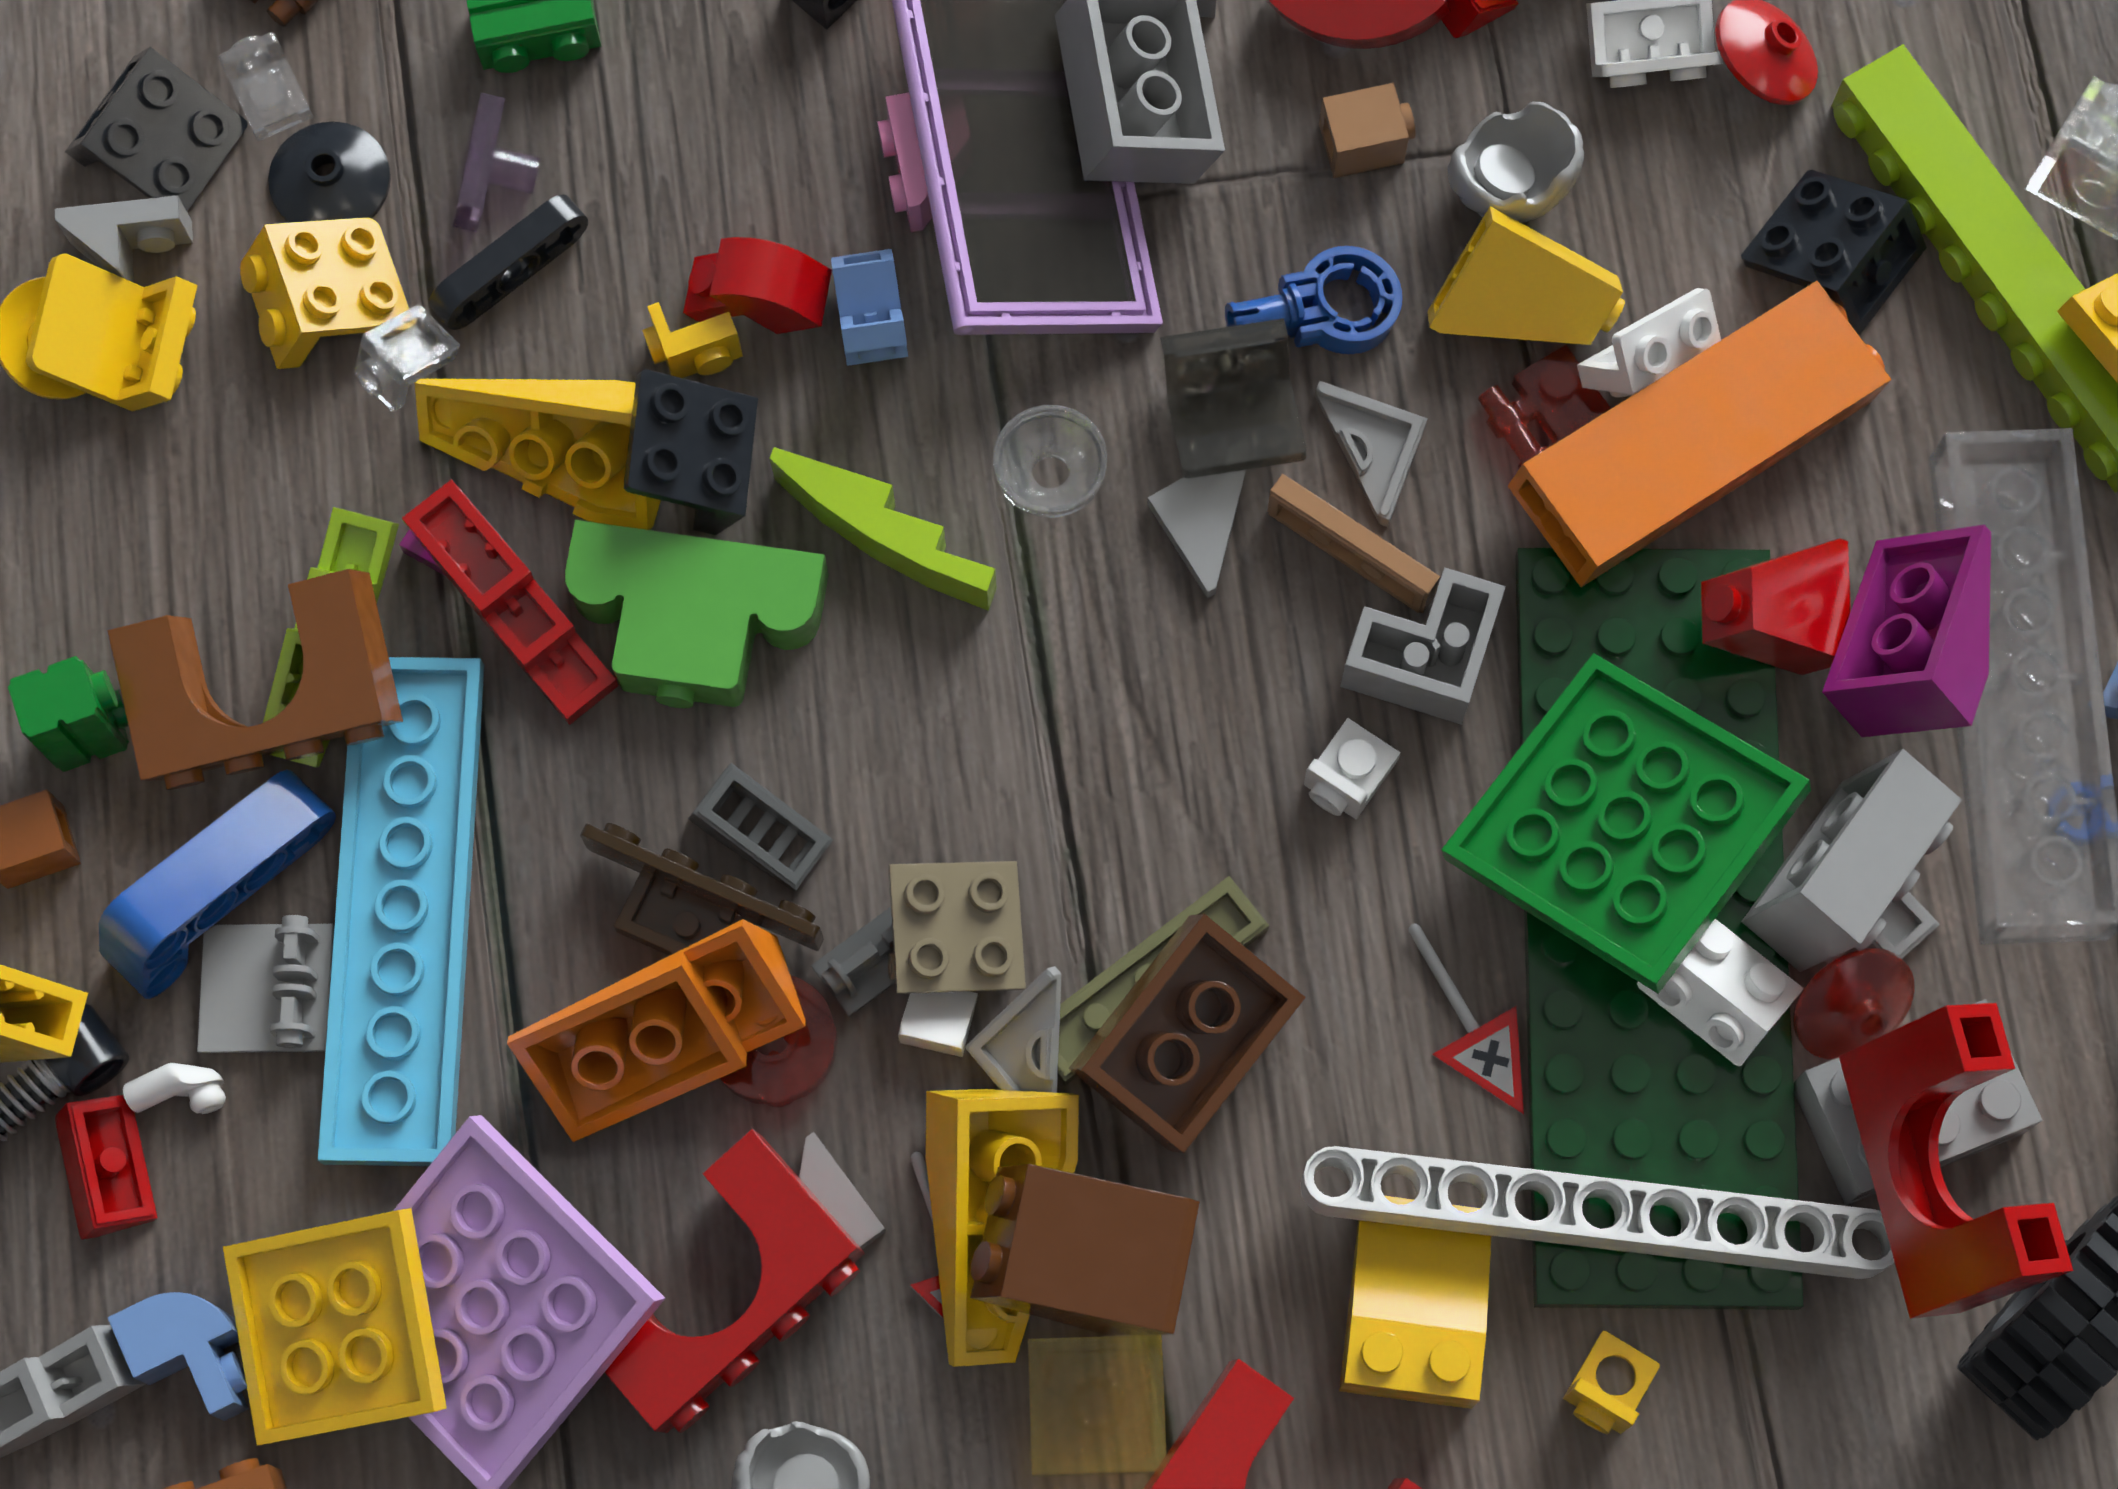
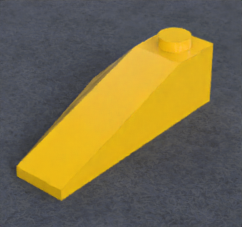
M419 379L415 382L419 441L482 471L493 468L522 482V490L538 498L548 494L574 507L572 514L586 521L650 530L654 526L661 500L629 493L624 489L635 392L634 382L619 380Z
M998 1089L926 1091L925 1157L948 1362L953 1367L1016 1362L1030 1314L970 1298L974 1283L971 1276V1262L976 1248L983 1240L988 1217L985 1210V1195L990 1182L996 1177L998 1167L1032 1164L1070 1173L1075 1172L1078 1163L1079 1095Z

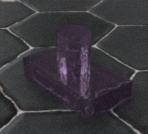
M485 93L480 94L452 227L477 232L488 184L530 194L533 193L540 158L495 148L505 98Z

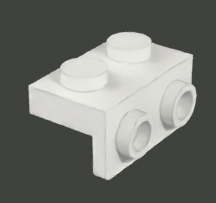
M1614 0L1586 4L1592 77H1610V88L1647 84L1646 72L1669 70L1670 81L1706 78V66L1723 64L1720 52L1715 51L1712 0Z
M1696 288L1615 333L1612 336L1613 345L1577 364L1582 388L1608 391L1613 397L1632 396L1721 341L1710 291L1708 289Z
M1714 919L1659 994L1640 982L1637 983L1644 993L1737 1066H1741L1804 989L1716 919Z

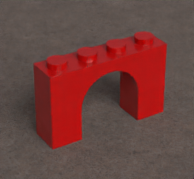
M1997 1003L1946 1005L1839 1056L1910 1319L1962 1313L2073 1271L2054 1203L2002 1207L1973 1219L1956 1204L1942 1176L1938 1151L1939 1135L1943 1119L1950 1105L1968 1089L2015 1069Z
M753 1129L702 1173L746 1223L758 1244L762 1272L759 1288L751 1305L736 1322L727 1328L710 1335L695 1337L681 1336L672 1332L652 1314L605 1371V1374L656 1432L668 1433L674 1427L679 1433H682L690 1428L710 1408V1405L704 1400L724 1381L730 1388L742 1381L760 1363L759 1358L755 1355L760 1348L774 1336L780 1342L789 1338L809 1319L810 1314L805 1308L824 1290L830 1297L834 1296L846 1287L860 1272L855 1262L865 1252L765 1138Z
M1235 1359L1229 1361L1144 1489H1245L1247 1475L1253 1460L1294 1400V1397L1242 1360ZM1394 1478L1387 1489L1422 1488L1408 1478Z

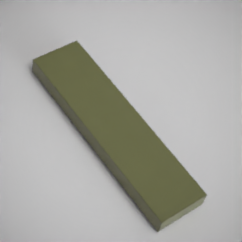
M1230 876L1060 1004L1057 1066L1058 1077L1065 1086L1077 1077L1068 1068L1189 916L1206 914L1244 947H1247L1268 931L1269 924Z

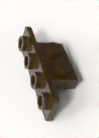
M606 823L603 830L590 824H585L580 834L586 848L591 852L640 873L614 925L616 932L670 956L744 919L758 927H763L815 951H819L824 938L821 928L814 924L816 916L797 904L781 900L778 907H775L755 898L758 891L750 884L723 874L720 881L698 873L696 872L699 867L697 862L671 849L665 848L661 856L639 846L641 839L637 835L612 823Z

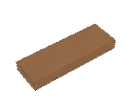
M1282 474L1270 490L1268 515L1417 613H1423L1435 597L1441 576L1285 474Z

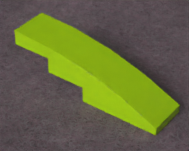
M776 447L773 448L770 455V463L774 480L819 521L870 557L924 586L989 611L997 589L995 568L945 553L944 526L894 511L895 499L892 484Z
M333 507L318 568L310 567L307 579L346 569L369 572L377 603L399 524ZM295 624V628H287L263 723L284 710L298 690L303 673V652L297 624ZM330 740L322 742L324 753L290 761L312 767H320ZM284 751L271 754L272 756L286 759Z

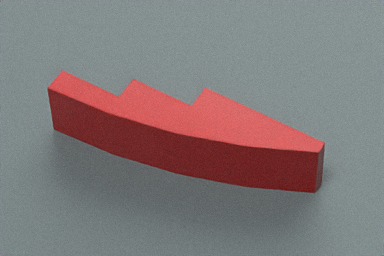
M452 479L402 517L405 525L447 578L569 725L619 686L616 678L576 633L574 625L534 580L531 571Z

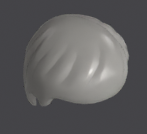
M1530 102L1521 111L1511 114L1493 112L1483 119L1473 129L1466 142L1458 146L1453 152L1448 165L1450 186L1455 194L1459 196L1461 202L1470 210L1477 212L1482 218L1490 206L1520 223L1540 218L1556 207L1575 185L1584 162L1583 139L1578 128L1571 124L1569 118L1563 112L1552 108L1544 102Z
M798 1421L769 1430L762 1429L752 1436L745 1444V1450L738 1455L732 1476V1489H870L869 1469L863 1454L856 1445L836 1432Z

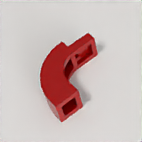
M1265 0L1288 23L1304 34L1327 44L1353 49L1381 48L1412 39L1430 29L1451 12L1446 0Z

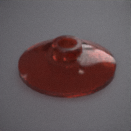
M1880 948L1856 950L1833 960L1809 981L1797 1001L1793 1025L1798 1040L1814 1056L1833 1060L1897 1029L1906 1017L1914 998L1915 981L1911 969L1900 956Z

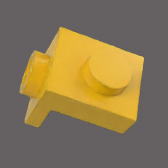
M659 302L647 306L653 326L642 329L654 364L666 361L671 376L684 378L695 373L700 375L716 374L728 368L733 360L743 357L738 333L730 312L670 332Z

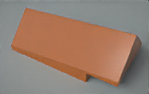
M742 919L508 1036L507 1045L572 1142H575L746 1067L747 1052L804 1028L806 1020L778 937Z

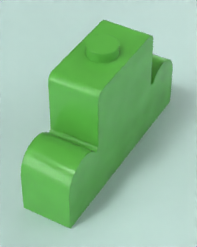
M575 520L565 569L566 585L578 612L584 618L597 624H609L620 620L612 668L621 689L626 692L656 696L655 700L658 703L674 708H691L694 702L730 707L739 706L744 699L755 635L762 633L763 638L767 642L783 650L798 649L807 645L816 636L821 623L829 577L825 554Z

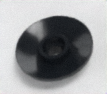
M332 121L307 126L291 135L280 146L273 157L268 176V186L272 201L278 212L288 223L353 218L372 219L384 204L391 181L387 157L376 139L355 125ZM335 164L334 170L329 175L319 176L315 174V171L322 165Z

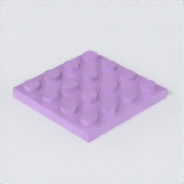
M482 1115L469 1116L393 1210L412 1209L447 1409L410 1416L409 1418L477 1489H508L666 1298Z

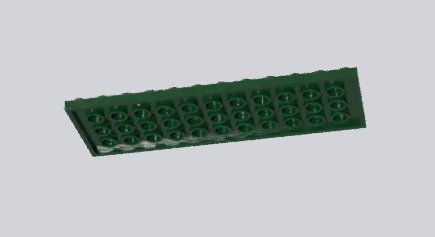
M1518 548L1515 555L1520 747L1591 655L1595 653L1779 761L1775 666L1712 647L1702 642L1701 582L1770 560V550L1641 549L1583 587H1580L1553 548ZM1781 830L1715 919L1789 976L1788 962L1741 922L1784 863L1783 833ZM1524 910L1530 1169L1799 1200L1790 1007L1761 1040L1741 1066H1737L1638 987L1637 980ZM1531 1190L1532 1221H1537L1547 1217L1549 1212L1548 1203L1539 1192ZM1597 1197L1588 1198L1583 1201L1582 1212L1589 1224L1600 1229L1613 1226L1615 1221L1614 1211L1608 1202ZM1657 1205L1651 1208L1649 1213L1650 1223L1659 1234L1667 1237L1680 1234L1681 1220L1677 1212L1664 1205ZM1721 1213L1718 1215L1717 1229L1721 1237L1735 1245L1746 1243L1748 1232L1744 1221L1731 1213ZM1788 1221L1784 1229L1785 1239L1793 1249L1801 1252L1800 1222ZM1532 1241L1534 1308L1799 1310L1804 1307L1802 1272Z

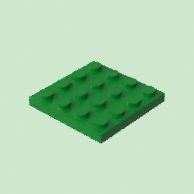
M1593 653L1441 851L1444 859L1659 994L1811 792L1810 779Z

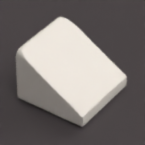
M911 993L898 1032L900 1043L963 1057L978 993Z

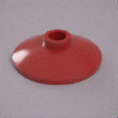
M1734 0L1720 12L1715 25L1718 50L1730 72L1746 89L1765 101L1779 105L1799 103L1813 91L1818 78V65L1815 53L1804 32L1786 13L1763 0Z

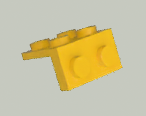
M371 218L265 224L241 261V281L244 289L252 294L259 315L260 337L264 345L270 347L277 369L300 367L320 337L401 330L411 319V312L381 227Z
M69 254L55 256L48 265L26 355L27 365L36 373L132 412L169 401L178 389L182 379L183 369L180 359L185 338L191 332L196 319L193 303L198 285L175 276L143 287Z

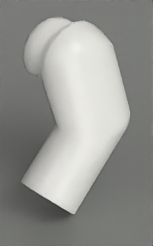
M167 1063L125 1083L123 1086L126 1103L137 1113L174 1096L189 1097L190 1108L197 1114L214 1112L222 1108L226 1100L225 1093L221 1089L224 1080L214 1069L178 1063Z

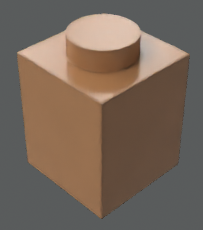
M1394 83L1322 98L1319 127L1333 178L1404 163L1408 140L1415 139L1416 136L1415 122L1409 103H1399Z

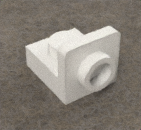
M1347 718L1319 759H1314L1307 768L1304 785L1311 789L1309 792L1310 798L1327 812L1340 816L1344 811L1357 820L1399 760L1401 752Z

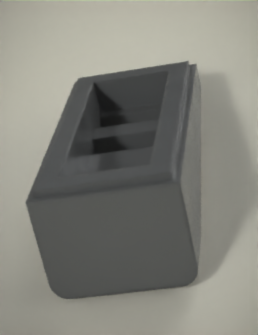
M732 763L726 767L688 818V820L793 892L797 890L833 841L831 837ZM735 792L743 800L727 821H725L716 813L731 793ZM756 806L765 813L748 836H745L737 828L752 808ZM777 820L786 828L767 852L758 843ZM796 835H799L807 843L790 866L786 867L778 860Z

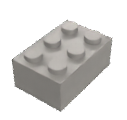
M1066 0L1055 14L1084 180L1195 184L1225 151L1197 1Z
M1904 749L1842 781L1741 922L1799 972L1824 961L1831 965L1841 958L1846 951L1854 947L1859 951L1866 949L1883 931L1886 921L1881 915L1890 902L1895 903L1903 898L1919 879L1920 873L1914 868L1924 854L1929 855L1940 847L1952 832L1953 825L1948 820L1962 799Z
M1984 999L1974 1004L1987 1003V1001ZM1839 1057L1804 1071L1794 1082V1094L1845 1206L1876 1194ZM2014 1058L2015 1069L1968 1089L1950 1105L1943 1119L1939 1135L1940 1168L2021 1136L2043 1121Z

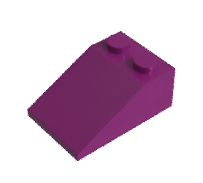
M1985 524L1876 540L1822 691L1861 737L1972 726L1989 675L1991 531Z

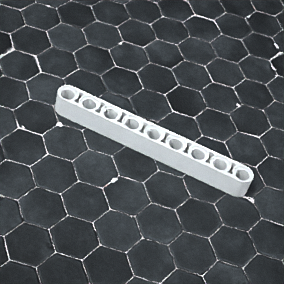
M1339 1146L1325 1147L1315 1152L1307 1161L1300 1182L1301 1195L1306 1205L1315 1213L1328 1217L1854 1279L1871 1278L1894 1263L1881 1211L1876 1209ZM1333 1166L1339 1168L1346 1173L1350 1182V1189L1339 1197L1324 1195L1317 1189L1314 1183V1174L1323 1167ZM1391 1174L1406 1176L1415 1187V1200L1405 1205L1391 1203L1381 1191L1382 1179ZM1456 1182L1472 1184L1482 1196L1481 1209L1471 1213L1458 1211L1448 1199V1187ZM1522 1190L1539 1192L1548 1203L1549 1212L1547 1217L1537 1221L1524 1218L1515 1206L1516 1193ZM1597 1197L1608 1202L1614 1211L1615 1221L1613 1226L1600 1229L1589 1224L1582 1212L1583 1201L1588 1198ZM1657 1205H1664L1677 1212L1681 1220L1680 1234L1670 1237L1659 1234L1650 1223L1649 1213L1651 1208ZM1721 1213H1731L1740 1217L1747 1226L1748 1236L1746 1243L1735 1245L1724 1240L1717 1229L1718 1215ZM1798 1221L1810 1228L1814 1235V1246L1811 1252L1803 1253L1796 1251L1788 1244L1784 1233L1786 1222ZM1855 1229H1866L1877 1236L1881 1245V1253L1878 1260H1867L1856 1253L1852 1244V1235Z

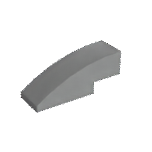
M111 1325L91 1326L39 1357L23 1358L0 1372V1458L89 1416L146 1384L133 1378Z

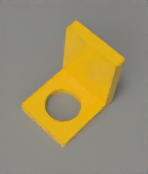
M1602 1331L1563 1399L1576 1406L1573 1412L1574 1416L1591 1428L1604 1434H1609L1611 1429L1622 1434L1633 1426L1639 1416V1413L1635 1410L1659 1370L1660 1364L1609 1332ZM1616 1356L1623 1358L1633 1368L1634 1384L1623 1395L1608 1394L1601 1389L1597 1382V1367L1607 1357Z

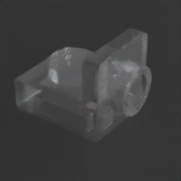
M270 32L263 36L243 38L236 42L230 50L218 56L257 141H261L313 118L275 33Z
M417 304L363 334L354 373L367 393L377 397L390 411L394 412L404 406L410 385L456 360L460 344L420 304Z

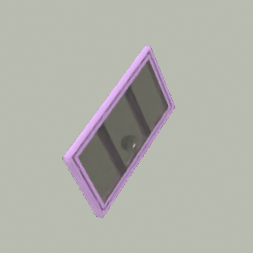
M892 0L954 334L1155 333L1163 324L1134 182L1084 180L1055 14L1066 0Z

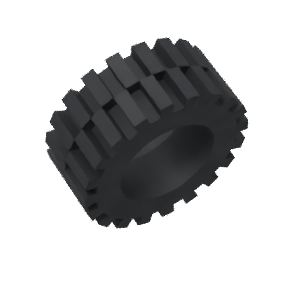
M2118 1196L2113 1198L2108 1205L2102 1206L2090 1220L2087 1219L2069 1240H2065L2073 1271L2014 1293L2003 1309L1984 1327L1985 1330L1974 1339L1968 1347L1969 1350L1961 1357L1957 1365L1959 1371L2036 1441L2048 1436L2055 1427L2058 1429L2076 1409L2079 1411L2091 1400L2094 1393L2101 1386L2105 1387L2117 1375Z

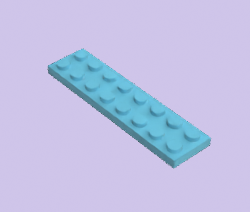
M389 657L403 722L384 726L385 737L382 739L347 746L318 1161L323 1165L430 1166L456 1134L484 664L481 658Z

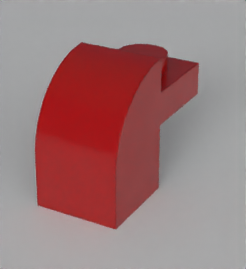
M748 237L721 238L717 253L694 257L692 271L688 280L689 286L683 314L698 322L730 312L731 317L744 315L776 334L822 327L832 269L797 249L773 241Z

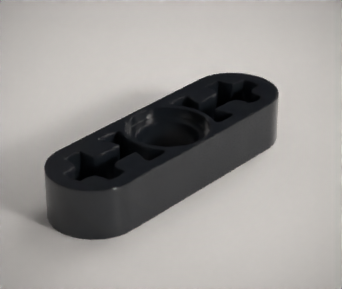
M565 194L557 195L547 200L444 279L431 294L429 306L449 329L458 330L466 327L576 243L588 226V218Z

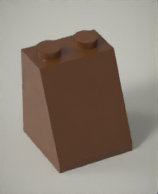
M1032 1164L998 1167L996 1177L990 1182L985 1195V1210L988 1217L983 1240L976 1248L971 1262V1276L974 1283L970 1298L1107 1336L1174 1335L1200 1201Z

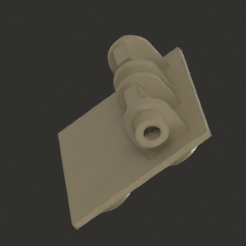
M1017 861L889 864L894 953L888 955V976L890 980L896 981V994L1026 989Z

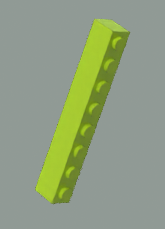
M1902 44L1842 80L1831 105L1834 109L1833 113L1836 123L1847 137L1855 138L1868 155L1869 166L1876 179L1884 186L1890 185L1898 197L1908 200L1921 234L1925 233L1939 252V260L1945 273L1954 282L1962 283L1975 301V310L1981 322L1990 331H1997L2011 350L2010 355L2016 370L2026 380H2033L2047 399V408L2052 419L2063 430H2069L2083 448L2084 460L2090 471L2098 479L2106 480L2113 491L2117 493L2118 383L2057 312L2073 295L2085 290V288L1911 53Z

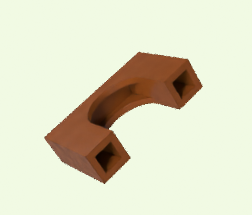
M346 569L288 584L302 646L303 673L298 690L285 709L272 719L255 726H246L230 718L218 707L210 695L204 677L191 618L165 615L107 630L141 781H165L166 790L190 787L205 782L203 771L224 766L226 775L246 773L264 768L263 756L284 751L286 760L311 757L324 753L323 741L344 736L347 746L367 743L384 738V726L403 722L370 573Z

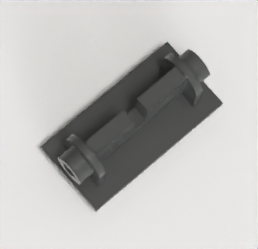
M891 907L811 965L812 969L849 1017L896 983L895 980H890L888 976V955L894 953Z

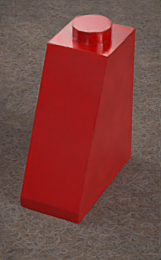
M1839 538L1702 581L1703 644L1800 675L1831 668L1851 612L1848 541Z

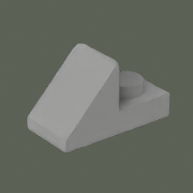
M178 195L55 209V221L74 248L99 268L131 282H134L132 249L160 253L173 249L175 245L193 243L192 220Z

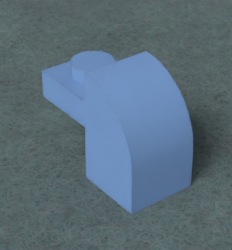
M892 249L832 257V271L847 366L908 357L906 332Z
M169 1292L151 1296L107 1317L133 1378L151 1385L189 1366L210 1415L226 1421L249 1409L241 1392L247 1389L244 1368L233 1351L226 1355L223 1351L224 1348L239 1342L235 1319L224 1310L192 1294Z

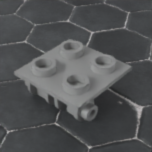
M286 915L282 917V924L213 925L205 931L203 935L197 1052H326L334 924H308L309 918L306 916Z

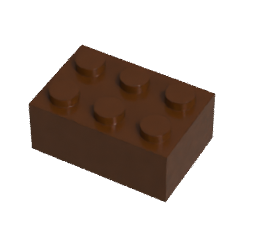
M1206 914L1191 915L1068 1069L1167 1150L1185 1153L1306 997Z

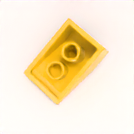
M1385 1196L1391 1203L1397 1205H1405L1414 1201V1199ZM1452 1205L1458 1211H1462L1465 1213H1471L1481 1209L1475 1207ZM1358 1220L1340 1392L1472 1409L1480 1401L1487 1330L1491 1236Z

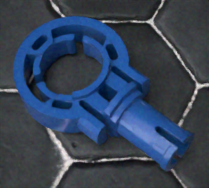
M1338 246L1316 255L1307 264L1304 271L1281 275L1278 283L1279 295L1237 303H1227L1225 305V321L1227 328L1235 326V330H1230L1229 336L1234 343L1241 342L1243 339L1283 332L1285 336L1295 337L1294 343L1296 347L1318 344L1320 347L1335 353L1358 354L1375 348L1387 338L1402 307V288L1392 267L1377 254L1360 247ZM1353 269L1360 271L1356 282L1368 290L1374 308L1370 318L1364 317L1360 321H1349L1337 316L1338 312L1330 307L1323 292V287L1333 280H1348ZM1381 312L1387 314L1386 319L1380 325L1368 330L1370 325H1375Z

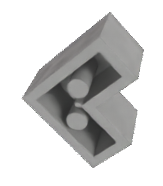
M1444 567L1426 625L1364 606L1347 657L1340 687L1462 725L1506 586Z

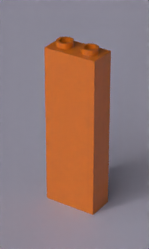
M1815 281L1523 463L1509 483L1508 488L1579 586L1583 587L1870 404L1892 379L1885 371L1884 362L1879 353L1872 346L1865 344L1848 322L1845 309L1833 301L1821 284Z

